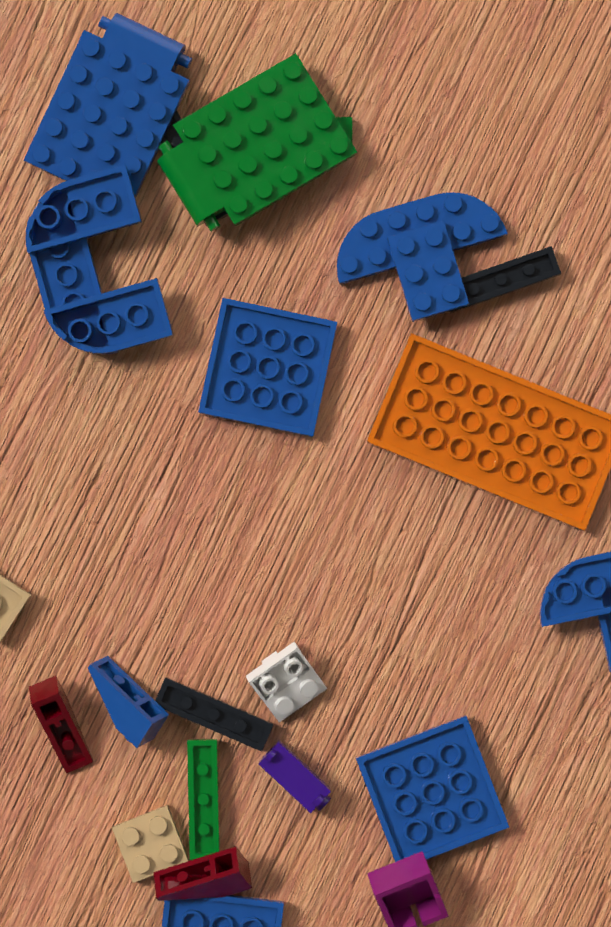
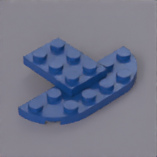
M448 192L418 199L372 213L352 227L344 238L338 253V282L341 285L396 268L411 320L415 322L468 306V298L453 251L507 236L508 233L498 214L489 205L476 197L463 193Z
M606 552L572 561L553 576L542 596L540 624L541 627L598 616L610 673L611 552Z

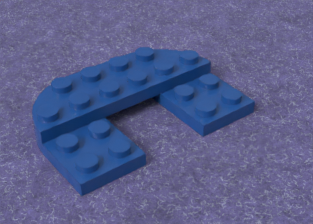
M124 164L71 179L48 190L38 200L39 203L31 217L29 216L26 227V247L28 254H30L44 304L45 316L56 334L73 347L94 354L117 353L121 350L174 336L159 280L155 278L102 293L87 240L89 237L142 223L127 166Z

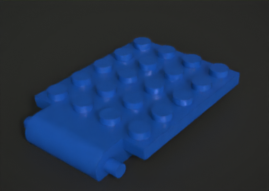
M116 13L112 19L104 16L100 19L98 27L106 30L103 38L88 31H83L24 161L65 181L125 164L136 198L159 150V145H161V141L165 137L173 120L172 118L190 84L189 79L174 72L178 65L188 69L192 58L183 54L186 45Z

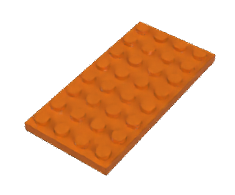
M411 333L367 443L585 531L611 468V414Z

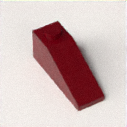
M57 676L29 686L31 706L66 774L93 763L89 748Z
M236 846L154 872L155 893L158 901L226 897L252 889L249 862Z

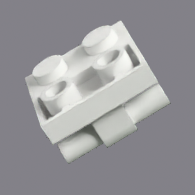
M295 642L279 653L273 652L261 661L262 665L246 675L250 685L279 723L327 689Z

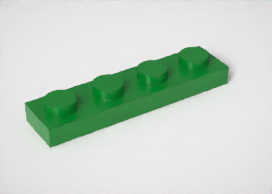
M217 739L187 740L190 860L220 851Z

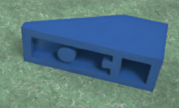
M109 656L91 663L88 670L116 729L136 748L153 740L169 714Z

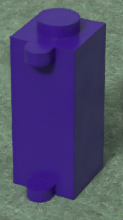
M280 740L259 761V765L310 813L315 808L318 811L322 810L331 798L328 794L331 792V788Z

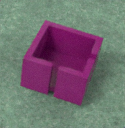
M423 851L367 873L374 896L388 927H418L411 909L413 904H416L423 926L449 917Z

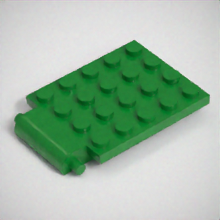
M295 53L173 124L183 143L174 148L169 141L159 145L163 155L157 162L195 224L201 226L206 223L212 232L221 226L216 216L224 211L227 212L233 224L237 226L357 155V150Z

